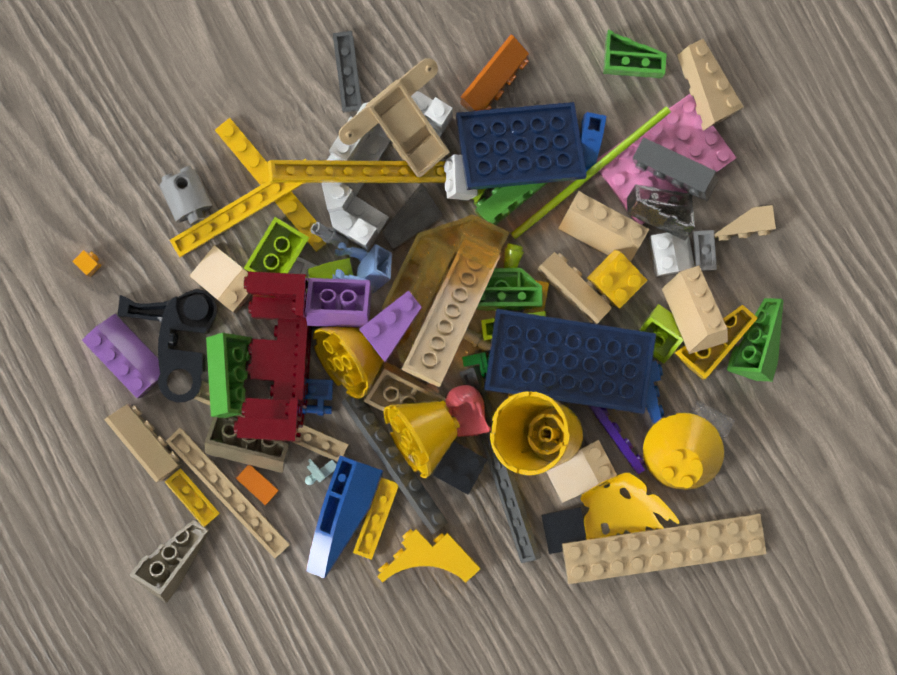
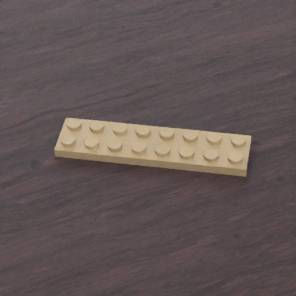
M464 238L403 365V371L438 387L441 386L498 263L500 254Z

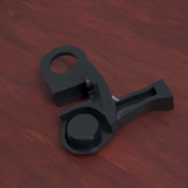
M194 289L165 302L139 304L120 295L118 317L141 318L161 322L158 338L160 370L158 385L162 395L176 403L188 402L194 399L202 386L201 375L205 372V354L174 350V346L178 344L176 330L208 334L217 317V305L214 297L207 291ZM176 369L187 370L192 376V387L185 394H175L168 387V377Z

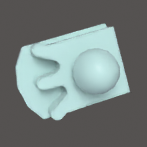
M309 459L308 462L310 464L307 466V469L312 474L306 477L305 483L312 485L316 480L319 483L335 471L336 464L334 461L331 460L319 470L314 462Z

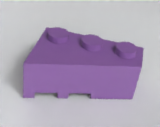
M409 291L360 328V331L385 363L422 309Z

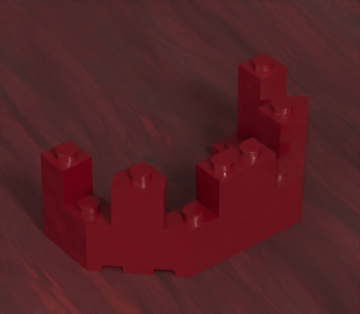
M248 271L247 277H244V289H246L248 294H253L252 302H249L248 312L251 314V317L254 319L278 320V325L274 327V337H277V340L253 339V344L249 345V355L252 356L251 364H248L247 370L252 380L274 381V385H271L270 396L273 399L246 398V403H242V415H245V417H238V421L234 423V434H237V438L300 442L301 433H298V429L303 428L305 413H303L302 409H307L308 399H306V403L304 402L306 395H308V383L306 381L309 379L312 326H307L305 315L309 277L306 274Z

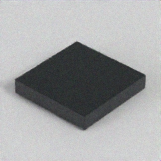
M581 507L541 514L549 554L563 552L562 543L587 540Z

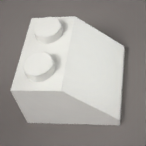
M688 231L667 232L651 235L648 238L656 277L679 273L680 271L695 267Z

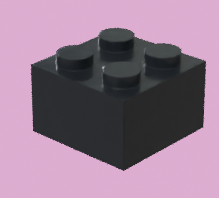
M453 441L442 457L433 476L469 495L488 459Z

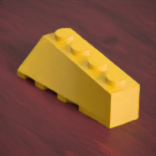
M744 305L738 306L737 309L723 318L727 327L728 342L691 354L688 353L686 346H683L675 354L702 380L706 379L758 317Z

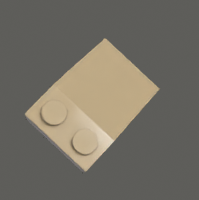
M215 245L190 274L192 279L234 313H237L252 295L248 294L243 286L244 277H247L248 272Z
M595 440L580 448L571 460L546 471L562 503L617 476L599 440Z

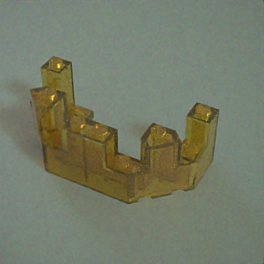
M472 214L417 234L382 306L383 310L409 291L422 307L396 346L401 363H405L422 328L419 324L452 257H455L456 253L492 270L510 232Z

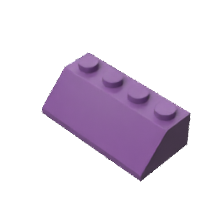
M113 314L97 325L82 339L87 347L136 398L141 399L158 383L160 375L158 358L116 314Z

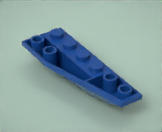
M344 456L339 457L317 522L307 572L326 578L370 510L383 470Z

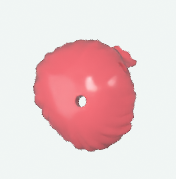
M461 385L451 389L446 396L445 403L449 408V414L451 416L453 414L459 422L460 427L457 429V436L472 437L491 431V427L487 425L485 420L484 401L480 392L469 385Z

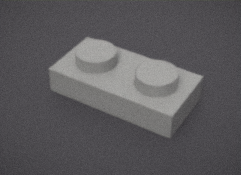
M714 230L694 231L695 267L700 266L701 271L717 270Z

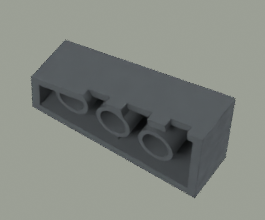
M644 137L632 158L634 164H636L635 167L644 172L647 170L653 173V176L666 180L675 187L683 189L706 202L718 183L715 170Z

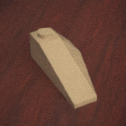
M388 362L382 364L364 398V402L382 411L388 405L446 400L439 393Z

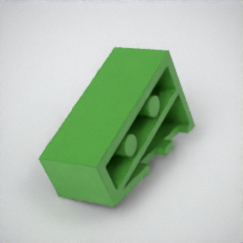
M608 30L605 39L603 74L663 78L667 54Z

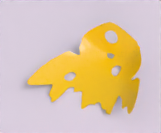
M622 473L591 488L582 494L580 498L584 506L590 508L584 517L587 540L614 536L617 533L624 534L625 530L630 533L646 531V526L652 529H664L653 512L660 514L667 521L670 518L679 524V520L658 496L654 494L646 495V485L630 473ZM610 483V486L608 488L604 487L605 485ZM621 488L628 490L631 496L630 499H626L620 494ZM602 523H607L610 531L606 535L602 532Z

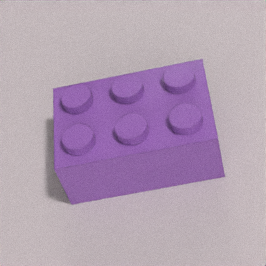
M309 278L305 308L307 326L358 328L364 326L369 322L372 297L370 280Z

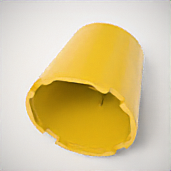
M521 392L509 397L498 407L492 419L493 425L490 440L493 451L499 461L515 473L523 475L544 473L571 460L577 454L582 444L583 430L576 414L542 393Z

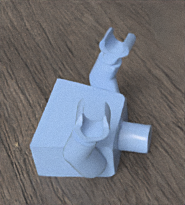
M343 242L338 244V248L343 250L335 249L337 256L347 254L350 257L358 258L361 263L357 267V276H347L342 270L337 269L332 279L370 280L372 293H375L391 279L392 253L377 244L373 246L369 253L363 248H347Z

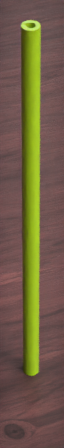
M666 106L587 170L586 179L575 180L516 228L511 235L517 239L670 114L669 108Z

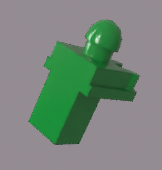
M486 352L462 357L464 367L479 364L482 378H486L489 359Z

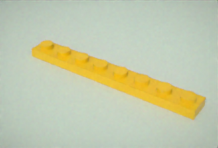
M228 118L215 129L216 133L260 185L269 181L267 161L231 118ZM293 192L275 201L298 231L310 237L308 243L316 252L327 244L321 237L311 233V227L317 221Z
M267 181L170 239V242L178 256L183 257L305 183Z

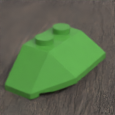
M495 268L476 310H526L542 307V286L522 268Z

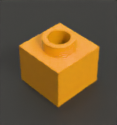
M83 250L72 261L89 277L102 266L98 262L100 258L92 251L88 253Z

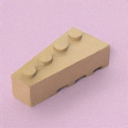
M704 39L689 45L677 55L685 79L689 81V91L691 96H694L697 105L695 107L697 115L701 116L703 131L729 118L744 107Z

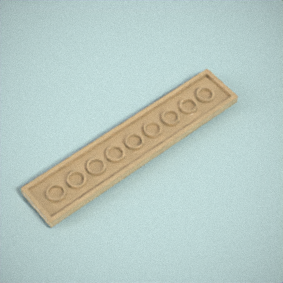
M761 514L562 543L568 584L767 554Z

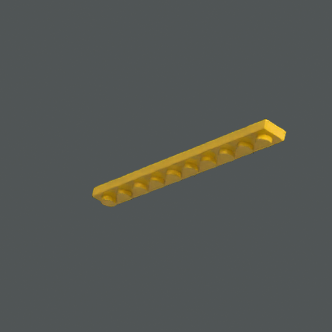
M270 160L268 161L270 182L445 183L446 172L444 171V164L446 161H439L420 178L415 175L406 161Z

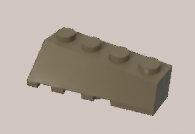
M233 416L228 418L213 417L205 440V454L283 473L288 457V444L282 441L237 438V434H234V423L238 421L237 418Z

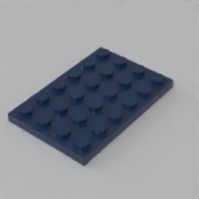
M574 102L456 113L467 190L580 180L587 177Z

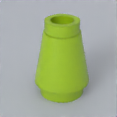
M507 244L504 255V268L518 267L524 254L522 251L523 246Z

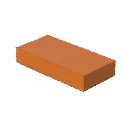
M247 465L236 478L264 505H267L279 491L252 465Z

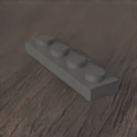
M353 32L333 33L342 112L359 111L362 102Z

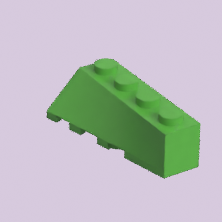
M547 183L496 187L491 192L493 195L486 200L484 197L476 204L475 213L490 230Z
M220 333L206 338L211 417L228 418L242 414V403L245 399L246 390L243 385L248 375V372L245 371L246 361H249L250 358L248 345L251 344L252 337Z

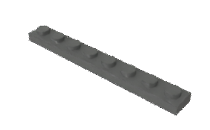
M348 396L341 401L431 535L448 524V521L371 408L364 402V398L357 399Z

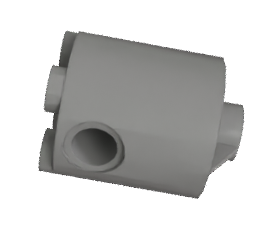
M186 166L180 170V173L174 176L170 173L161 178L162 182L159 187L177 223L189 220V223L193 225L205 219L203 213L212 208V203L195 169H192L191 166ZM184 185L186 188L180 189L177 186Z

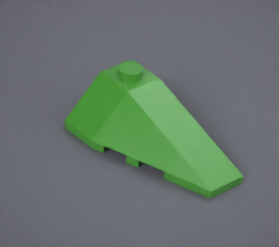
M764 298L755 313V316L758 317L757 320L745 332L739 346H735L727 371L755 381L773 382L779 357L783 299Z

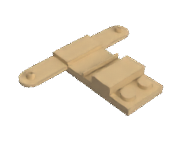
M430 58L423 59L399 80H395L365 105L364 109L341 127L339 131L340 141L343 144L352 145L379 123L387 137L393 142L392 145L408 163L415 175L420 178L449 153L445 144L411 97L437 74L438 65L436 61Z

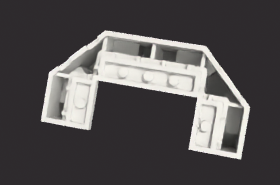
M419 91L415 92L411 96L438 136L441 137L453 118V108L436 97L432 100ZM367 103L362 104L357 114L366 107ZM378 123L352 145L343 144L338 136L329 150L331 155L327 160L379 161L391 140ZM322 183L333 229L369 251L389 217L356 197L364 183Z

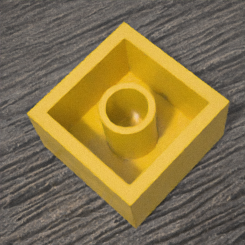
M616 250L587 277L597 290L606 296L613 306L619 309L648 281L621 252Z

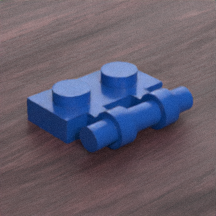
M307 379L308 395H306L304 403H306V399H318L317 405H307V409H302L305 415L306 413H317L318 416L332 414V406H324V400H333L334 380Z

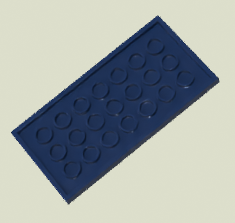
M496 309L484 390L509 394L538 392L556 401L645 414L656 333Z

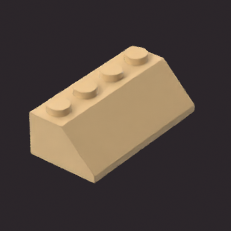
M580 191L575 196L558 228L607 256L614 250L619 251L630 262L649 231L645 226Z
M554 252L539 266L537 272L591 324H597L612 308L609 305L611 301L603 294L600 296L595 292L597 288L589 280L585 282L581 278L582 273L575 267L571 268L567 264L568 260L561 253L557 255Z
M700 266L680 271L662 288V292L688 353H695L728 342L727 327Z
M126 404L104 420L154 481H163L181 466L179 463L180 458L174 451L170 452L166 446L168 444L162 436L158 437L153 432L155 430L154 426L148 420L144 421L140 416L142 414L141 410L136 405Z

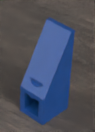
M590 112L583 115L580 139L586 171L597 162L604 134L605 115Z

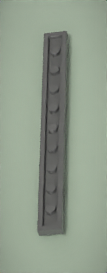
M479 366L459 372L463 385H469L477 389L484 401L485 420L487 425L491 427V431L479 435L520 561L525 563L537 560L541 557L513 471L506 468L499 461L491 445L490 433H492L494 412L487 390H484L485 384Z

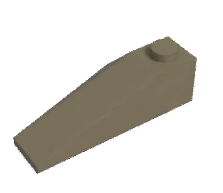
M192 520L176 532L173 538L165 544H160L157 547L158 549L149 556H144L129 576L150 593L167 603L180 586L210 530Z

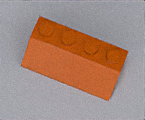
M512 34L462 94L460 104L468 111L492 109L491 103L501 98L504 94L503 88L507 84L510 86L517 77L515 73L519 69L523 70L528 64L529 60L527 58L529 53Z

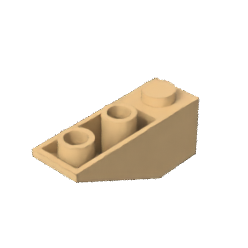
M773 205L751 208L715 233L714 238H719V241L730 240L731 236L738 235L739 239L751 237L750 234L758 233V236L770 235V231L776 229Z

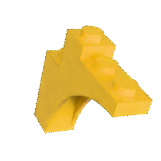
M410 528L402 536L404 538L402 544L406 549H399L393 555L395 559L390 564L384 563L378 569L380 573L377 577L384 582L390 576L402 570L418 566H430L447 570L460 577L466 583L480 570V566L448 532L445 535L440 533L433 540L435 544L432 545L417 528L414 531Z

